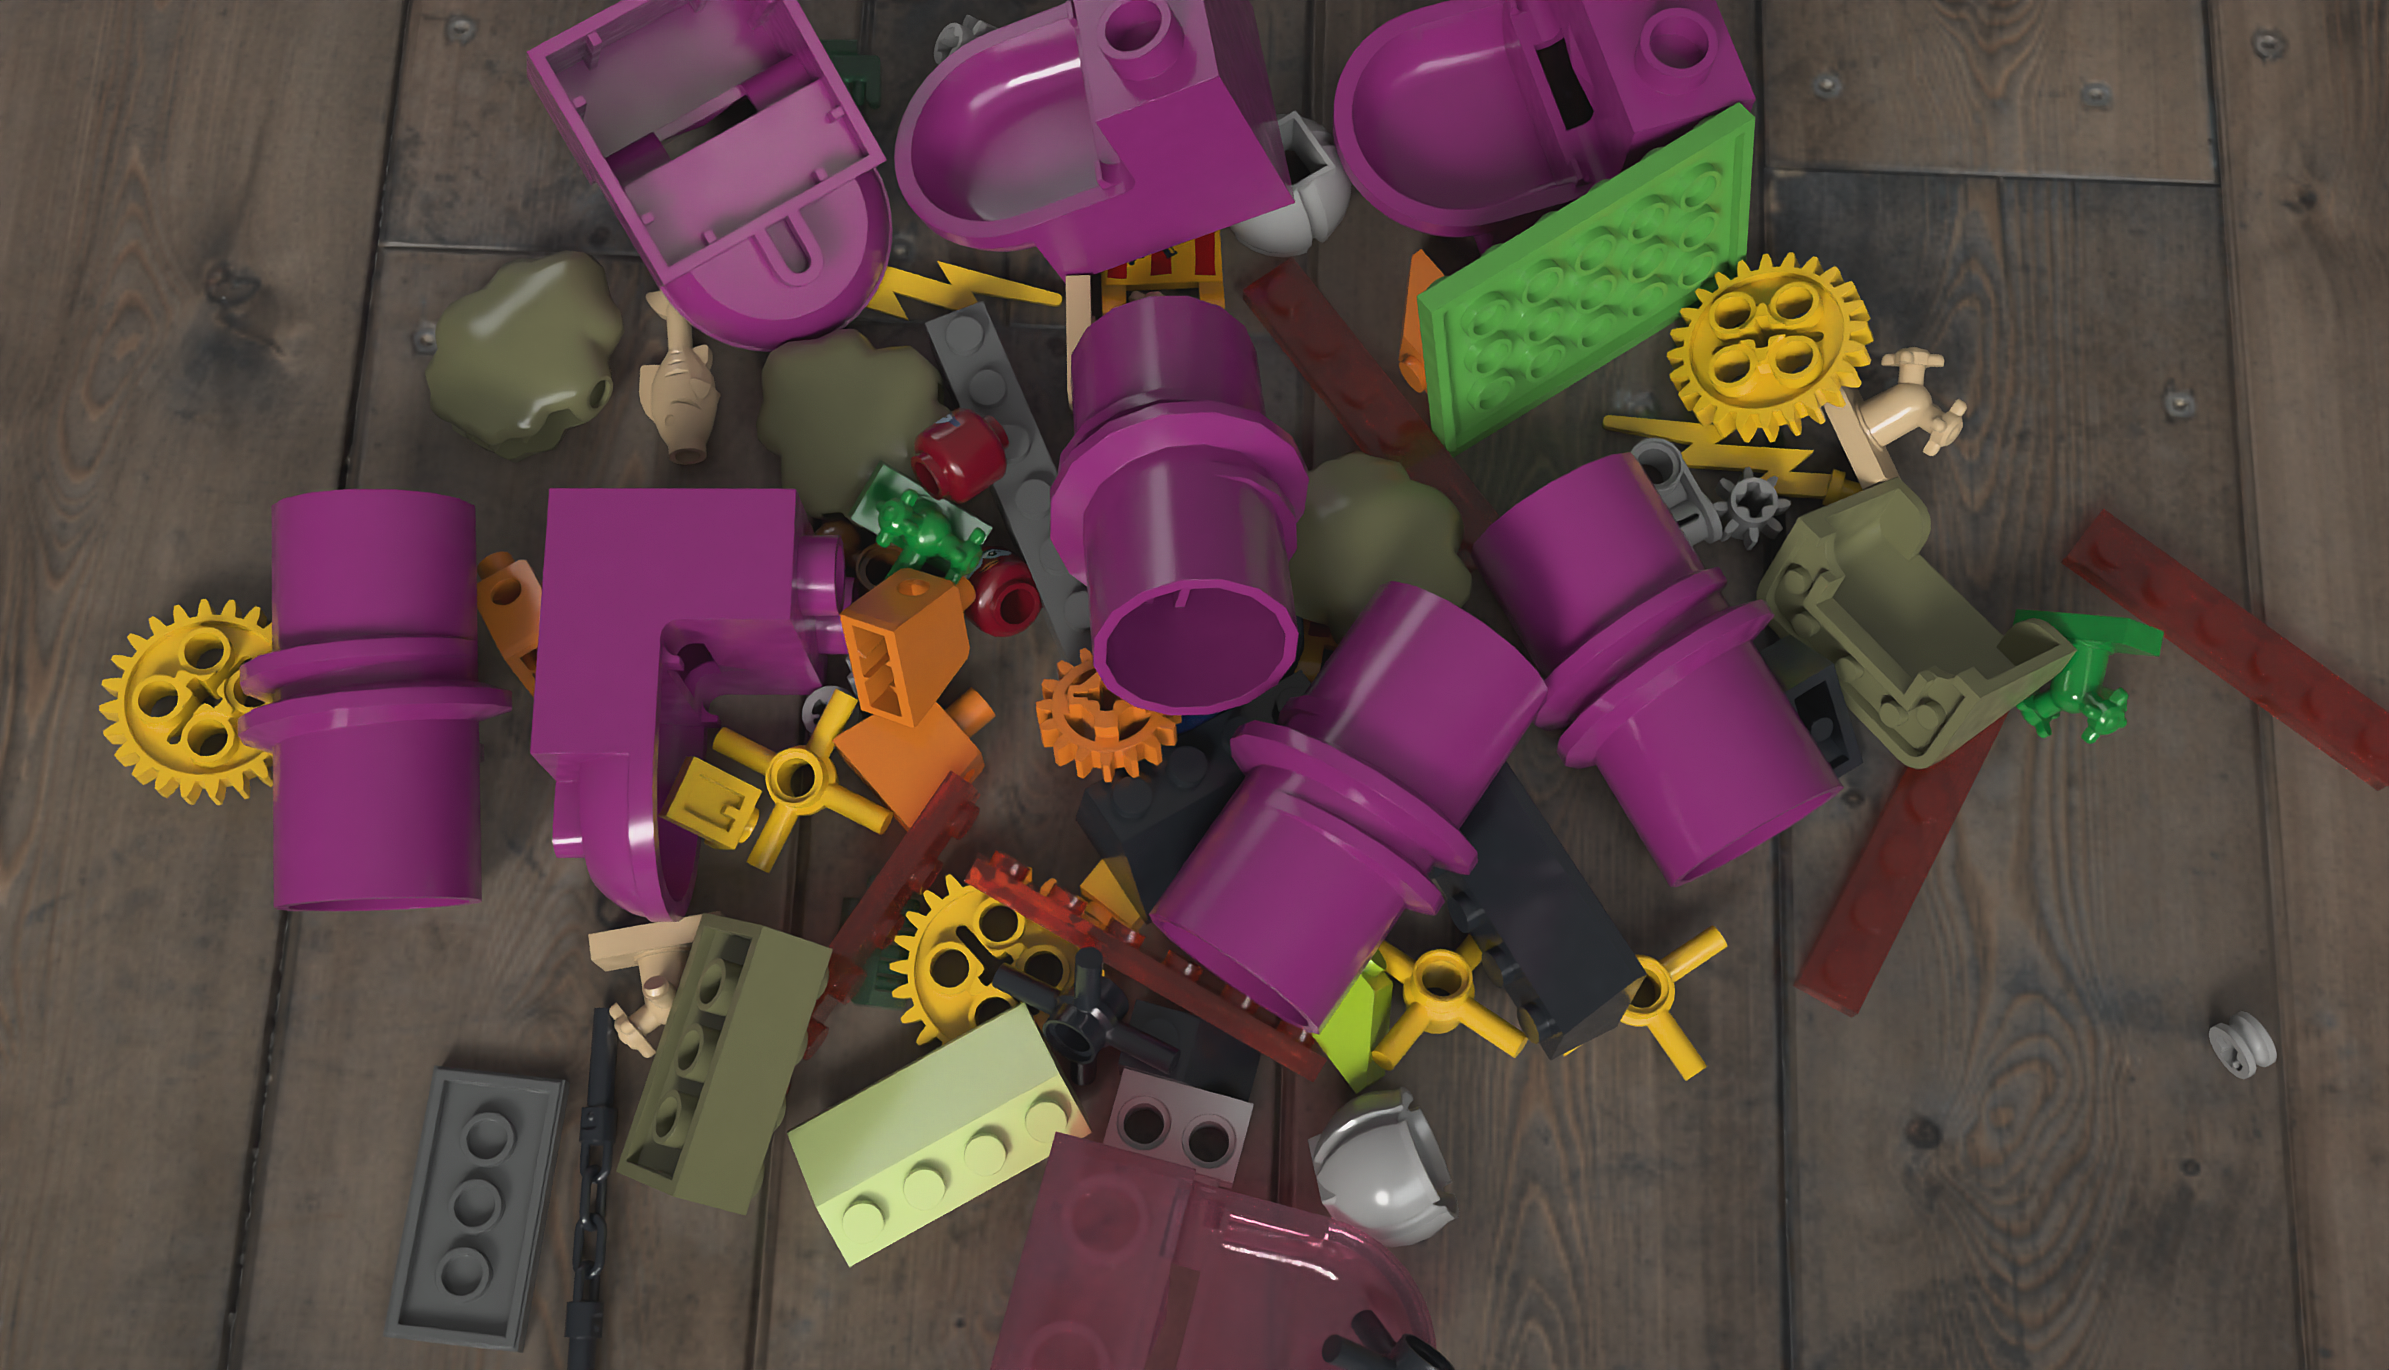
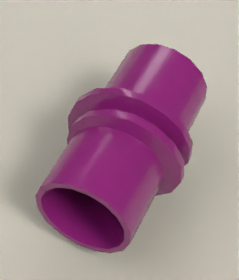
M1148 296L1114 307L1087 327L1071 354L1070 382L1075 435L1060 455L1058 475L1050 488V539L1069 574L1087 586L1093 666L1106 688L1137 708L1170 716L1209 715L1247 704L1278 684L1295 661L1299 632L1288 562L1297 549L1296 523L1302 517L1305 510L1309 484L1308 469L1293 436L1266 417L1257 351L1246 327L1221 306L1189 296Z
M1631 452L1611 454L1582 465L1548 483L1517 503L1492 523L1474 543L1470 557L1545 679L1544 683L1548 688L1547 701L1533 720L1534 725L1545 731L1568 728L1559 738L1556 751L1564 766L1582 769L1597 765L1670 887H1678L1691 882L1753 850L1813 813L1844 788L1753 643V640L1775 616L1771 608L1762 599L1730 607L1722 594V591L1727 586V579L1719 566L1706 569L1639 460Z
M342 489L310 492L283 498L271 506L272 652L259 655L240 666V685L243 693L269 704L254 708L238 718V736L242 743L273 754L274 908L287 911L354 912L442 908L482 902L480 763L484 762V745L479 740V722L511 712L512 691L480 682L478 678L475 505L456 497L431 492L397 489Z
M1390 581L1380 585L1303 696L1289 698L1280 711L1277 723L1271 724L1254 720L1240 725L1230 739L1231 755L1245 775V778L1149 913L1152 922L1194 960L1256 1004L1292 1025L1309 1033L1320 1035L1405 908L1422 914L1436 916L1445 901L1441 891L1428 877L1433 867L1453 873L1469 875L1478 863L1477 850L1459 829L1547 701L1548 688L1540 674L1513 645L1485 623L1450 601L1410 584Z

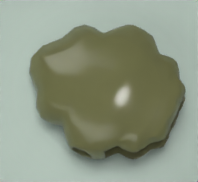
M568 250L538 259H515L505 263L484 288L449 304L436 324L435 339L438 350L425 369L426 381L431 392L430 408L433 413L442 420L451 423L452 429L458 434L472 440L485 450L496 453L513 463L522 461L528 456L555 450L568 430L586 424L597 417L612 395L613 380L609 359L625 332L621 311L611 299L604 267L590 254Z
M837 329L818 339L788 341L770 352L761 371L763 402L756 421L758 441L768 451L781 458V489H797L804 509L809 516L825 520L846 517L862 531L873 533L851 520L848 513L880 460L918 481L911 467V458L915 456V438L923 430L951 413L944 406L942 377L939 371L911 346L876 349L870 340L856 329Z
M1357 450L1345 453L1338 459L1323 461L1308 471L1309 484L1305 510L1302 517L1296 523L1297 549L1288 562L1296 616L1327 626L1332 638L1338 645L1379 586L1387 582L1396 581L1417 586L1450 601L1459 608L1467 602L1471 595L1472 576L1465 563L1457 555L1465 533L1464 522L1457 507L1443 492L1435 487L1411 480L1400 462L1369 456Z

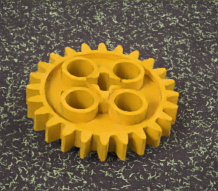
M1789 252L1781 266L1774 267L1767 253L1763 254L1758 270L1751 271L1748 265L1741 260L1737 266L1738 277L1730 280L1724 274L1716 273L1715 280L1719 288L1713 293L1698 288L1695 293L1701 306L1699 309L1681 308L1680 314L1687 327L1671 330L1670 335L1677 348L1667 352V358L1674 369L1669 374L1670 379L1679 392L1678 395L1687 411L1693 410L1703 427L1713 422L1719 435L1724 438L1736 427L1741 438L1746 443H1749L1753 438L1757 428H1763L1769 442H1775L1779 426L1788 424L1795 436H1799L1802 431L1801 419L1808 415L1817 423L1823 424L1825 417L1821 407L1828 402L1841 408L1846 405L1839 390L1841 386L1860 387L1862 384L1854 367L1870 365L1871 359L1865 345L1874 341V336L1867 322L1870 320V316L1863 300L1860 299L1852 281L1844 282L1836 266L1824 272L1819 259L1813 256L1801 268L1795 254ZM1807 312L1802 317L1793 319L1798 314ZM1746 321L1741 326L1732 329L1738 323ZM1809 365L1803 371L1791 374L1798 367ZM1746 374L1739 381L1730 383L1737 376Z
M201 599L197 616L191 618L179 604L175 605L173 624L165 626L159 619L152 616L149 618V624L154 634L152 637L146 640L132 633L127 636L131 645L136 649L133 657L123 655L112 656L111 660L123 672L122 678L102 680L101 685L111 695L117 697L116 700L99 705V711L108 720L116 721V723L106 728L103 734L113 745L123 744L114 756L124 767L135 765L132 775L142 785L156 778L155 789L162 797L168 798L180 785L181 797L190 805L196 803L203 789H206L209 797L216 805H222L226 794V787L233 786L244 799L250 798L251 790L249 780L258 777L266 785L273 786V774L270 770V767L273 766V754L244 745L238 736V718L257 708L245 706V700L248 695L243 693L240 685V666L247 659H254L259 655L272 652V622L266 626L267 617L262 609L257 606L250 610L243 619L240 607L235 600L231 599L224 606L221 615L216 614L207 599ZM224 649L223 656L216 665L207 669L196 668L197 661L206 651ZM167 696H178V702L173 711L162 717H151L152 708L157 701ZM208 696L218 700L222 698L221 702L214 708L209 704H202ZM218 733L228 735L227 743L221 751L211 756H200V748L207 738ZM181 735V740L177 744H170L171 738Z
M1005 863L998 864L993 881H986L979 867L973 865L970 872L971 885L962 887L949 874L945 876L949 895L943 900L929 890L923 893L927 904L931 908L927 916L912 911L906 913L905 916L918 930L914 937L906 935L895 936L894 941L910 952L907 960L890 963L891 970L908 975V983L893 990L892 997L912 999L914 1006L906 1011L900 1019L904 1024L922 1020L926 1025L916 1040L919 1046L929 1044L937 1038L944 1045L979 1025V1010L987 1001L999 998L1009 1002L1011 1007L1019 1003L1013 996L993 987L992 983L988 986L984 984L982 979L987 975L988 970L957 936L956 931L958 927L966 926L995 958L1002 960L1010 955L1014 960L1011 966L1025 973L1028 964L1037 955H1054L1060 959L1063 966L1062 979L1055 986V988L1061 991L1071 988L1074 984L1076 953L1084 947H1094L1099 951L1103 950L1099 942H1082L1080 936L1094 922L1091 917L1071 920L1069 915L1078 902V898L1075 895L1069 896L1059 903L1053 900L1058 884L1056 879H1049L1037 890L1033 888V870L1030 867H1026L1018 881L1013 882L1009 880V873ZM1005 906L1011 908L1017 914V931L1006 941H991L983 933V918L992 908ZM955 950L962 952L968 959V976L963 983L956 987L947 988L941 986L934 975L935 962L940 955L947 951ZM1102 970V976L1105 977V971ZM1040 1010L1033 1017L1043 1033V1025L1050 1015Z

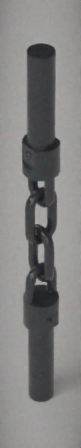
M605 1007L594 1008L587 1107L581 1108L579 1167L582 1182L579 1220L574 1231L572 1258L575 1277L573 1301L567 1302L564 1332V1337L569 1338L567 1370L595 1369L597 1338H602L604 1303L599 1301L600 1273L605 1264L607 1223L604 1217L607 1177L612 1168L613 1145L616 1143L618 1109L613 1108L618 1032L614 1028L615 1020L609 1013L610 1008ZM591 1145L603 1146L602 1167L598 1164L590 1165ZM592 1184H597L595 1212H590ZM585 1230L589 1232L597 1231L595 1262L592 1260L583 1261ZM584 1280H590L589 1299H583Z

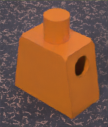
M504 551L496 552L485 557L477 566V573L481 579L477 583V609L504 660L534 698L542 581L527 560L515 562L510 553Z
M912 568L900 569L839 614L862 711L911 728H915L921 722L968 659L970 645L963 612L974 602L976 592L966 577L962 576L955 585L953 581L944 579L945 576L940 578Z
M971 687L945 710L935 702L915 728L873 714L839 734L832 742L844 762L881 804L893 812V817L919 844L929 835L982 772L985 766L982 753L970 738L994 719L996 715L983 697Z

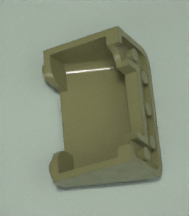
M1897 476L1800 516L1762 578L1757 590V600L1762 599L1766 601L1775 616L1767 625L1781 639L1791 634L1834 663L1846 706L1888 750L1906 766L1923 769L1944 760L2054 678L2064 669L2077 649L2057 629L2044 620L2036 618L2022 620L2012 626L2003 636L1919 554L1930 534L1931 518L1922 500Z

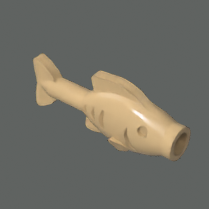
M661 291L649 292L646 294L647 302L661 318L667 321L668 353L661 365L641 366L639 382L640 402L646 415L655 423L661 438L668 446L669 459L677 464H696L707 457L706 443L713 429L717 404L721 396L715 388L714 377L710 372L713 353L706 344L693 348L692 325L678 314Z

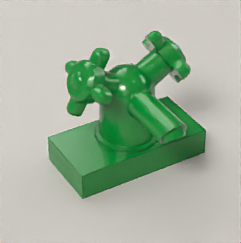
M882 460L878 463L848 513L851 520L877 534L876 543L879 546L887 548L890 543H893L903 549L885 580L900 569L912 568L920 571L924 563L927 562L946 573L947 575L944 579L953 581L956 585L962 576L972 573L979 564L983 555L982 544L993 528L989 522L956 503L950 502L945 498L940 501L934 499L923 489L918 481Z
M2016 609L2013 626L2022 620L2030 618L2044 620L2057 629L2077 649L2064 669L2051 679L2049 689L2040 692V689H2038L2016 705L2025 721L2035 727L2037 735L2040 738L2052 735L2050 722L2058 718L2061 711L2071 714L2082 713L2088 718V727L2081 735V739L2088 744L2095 743L2100 735H2108L2118 728H2124L2127 725L2125 713L2127 711L2129 694L2122 687L2114 690L2103 686L2109 655L2124 653L2159 657L2164 631L2125 617Z

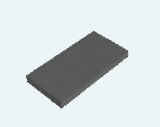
M434 1065L383 1337L523 1353L571 1083L560 1079Z

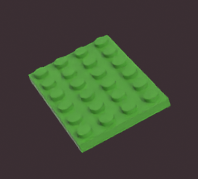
M1740 102L1716 116L1712 115L1704 118L1693 130L1665 147H1657L1651 150L1640 162L1611 179H1604L1596 183L1587 194L1558 211H1551L1543 215L1534 226L1505 243L1493 245L1479 259L1451 276H1443L1435 280L1426 291L1417 295L1432 438L1446 461L1456 457L1682 317L1680 314L1681 308L1696 309L1701 306L1695 291L1698 288L1711 293L1719 288L1715 280L1716 273L1720 272L1730 280L1738 277V262L1743 260L1746 263L1755 130V116Z

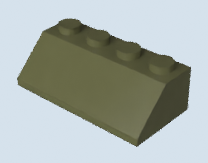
M703 912L616 1172L673 1197L746 1216L750 1201L758 1193L764 1179L763 1162L772 1134L780 1126L785 1115V1094L794 1067L800 1062L806 1051L808 1043L806 1030L816 1000L820 998L826 989L829 979L828 963L833 949L763 925Z

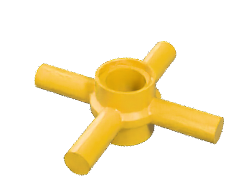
M835 688L807 745L794 746L779 753L727 727H723L718 732L713 742V750L764 775L769 794L776 804L746 861L747 863L770 873L798 817L815 814L826 807L880 835L887 830L891 823L893 812L839 785L836 767L830 759V755L835 747L832 740L842 733L858 699ZM810 764L815 773L814 784L808 793L795 797L791 790L792 775L799 767Z
M1713 925L1659 961L1650 956L1635 955L1647 973L1646 978L1654 986L1655 999L1651 1006L1645 1008L1635 1007L1630 1004L1620 1021L1635 1027L1647 1026L1685 1081L1705 1069L1707 1065L1669 1012L1675 997L1674 982L1727 947L1725 939ZM1576 1047V1048H1574V1049H1572V1050H1570V1051L1564 1053L1563 1056L1565 1057L1566 1055H1568L1569 1053H1571L1572 1051H1574V1050L1577 1049L1578 1047Z
M1470 933L1455 952L1445 949L1431 950L1420 956L1417 961L1386 940L1382 942L1378 950L1387 964V968L1383 971L1404 984L1403 999L1406 1004V1011L1371 1052L1372 1059L1378 1066L1387 1071L1393 1070L1424 1031L1432 1034L1447 1033L1455 1029L1460 1022L1513 1058L1519 1055L1528 1041L1524 1032L1474 1000L1475 987L1472 981V971L1481 962L1482 952ZM1427 988H1441L1451 995L1438 996L1429 992Z

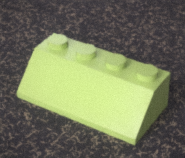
M1023 1001L787 1131L814 1204L849 1267L1092 1133L1087 1113L1027 1004Z

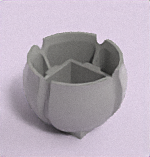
M1296 110L1290 114H1276L1284 151H1295L1311 175L1292 185L1295 199L1294 204L1230 226V229L1235 233V238L1240 243L1255 252L1267 256L1290 257L1307 253L1308 248L1312 246L1313 238L1321 243L1325 242L1343 220L1350 203L1352 182L1340 162L1332 134L1315 121L1301 117Z
M1399 1087L1394 1090L1370 1091L1351 1099L1335 1112L1324 1127L1322 1134L1308 1139L1321 1201L1353 1247L1365 1242L1385 1247L1413 1245L1433 1237L1449 1221L1459 1216L1458 1201L1455 1194L1447 1193L1443 1190L1444 1186L1452 1183V1179L1440 1147L1420 1106L1408 1110V1106L1414 1099L1410 1091L1405 1087Z

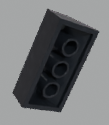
M1302 670L1279 681L1276 686L1249 703L1230 708L1177 738L1175 746H1161L1162 762L1159 765H1155L1145 758L1138 762V777L1132 778L1123 767L1115 772L1112 782H1105L1103 778L1085 788L1075 820L1104 860L1146 926L1152 923L1149 913L1245 778V775L1232 758L1231 737L1240 725L1254 720L1276 724L1280 711L1289 698L1303 696L1311 684Z
M1505 761L1459 829L1477 850L1478 863L1469 875L1453 873L1433 867L1428 877L1431 880L1436 879L1448 898V910L1457 928L1463 933L1469 932L1481 950L1483 967L1489 979L1496 987H1504L1517 1007V1019L1525 1036L1532 1043H1539L1551 1061L1616 1028L1647 973L1507 761Z

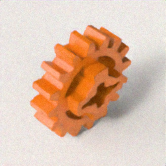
M1087 648L1080 650L1081 664L1075 667L1063 660L1058 662L1059 681L1044 679L1041 684L1044 700L1036 702L1042 744L1044 748L1053 747L1056 764L1063 766L1075 759L1078 777L1084 779L1094 767L1102 769V776L1105 782H1112L1116 768L1124 767L1127 773L1132 778L1139 776L1138 762L1145 758L1155 765H1159L1162 762L1161 744L1165 746L1176 745V724L1182 723V715L1170 716L1137 708L1109 691L1093 666V655Z

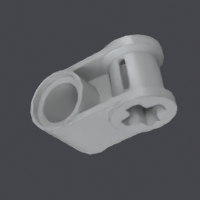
M1660 438L1645 439L1634 446L1631 453L1639 460L1640 464L1651 465L1661 473L1663 483L1654 484L1691 545L1693 546L1703 540L1710 544L1721 539L1723 533L1719 516L1709 498L1701 491L1676 446Z

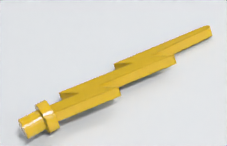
M937 261L950 284L887 266L876 293L865 308L909 321L894 293L952 311L978 303L973 293L1059 307L1062 304V296L1055 292Z
M1615 415L1605 416L1602 422V426L1606 430L1647 438H1660L1669 442L1690 445L1681 452L1688 468L1743 472L1745 467H1750L1752 472L1765 473L1761 479L1766 481L1770 477L1776 476L1778 480L1774 489L1778 496L1823 499L1822 505L1827 506L1863 491L1860 483L1845 479L1846 472L1833 469L1831 474L1791 472L1813 454L1814 450L1721 445L1718 443L1725 438L1719 435L1713 424L1703 427L1700 423Z

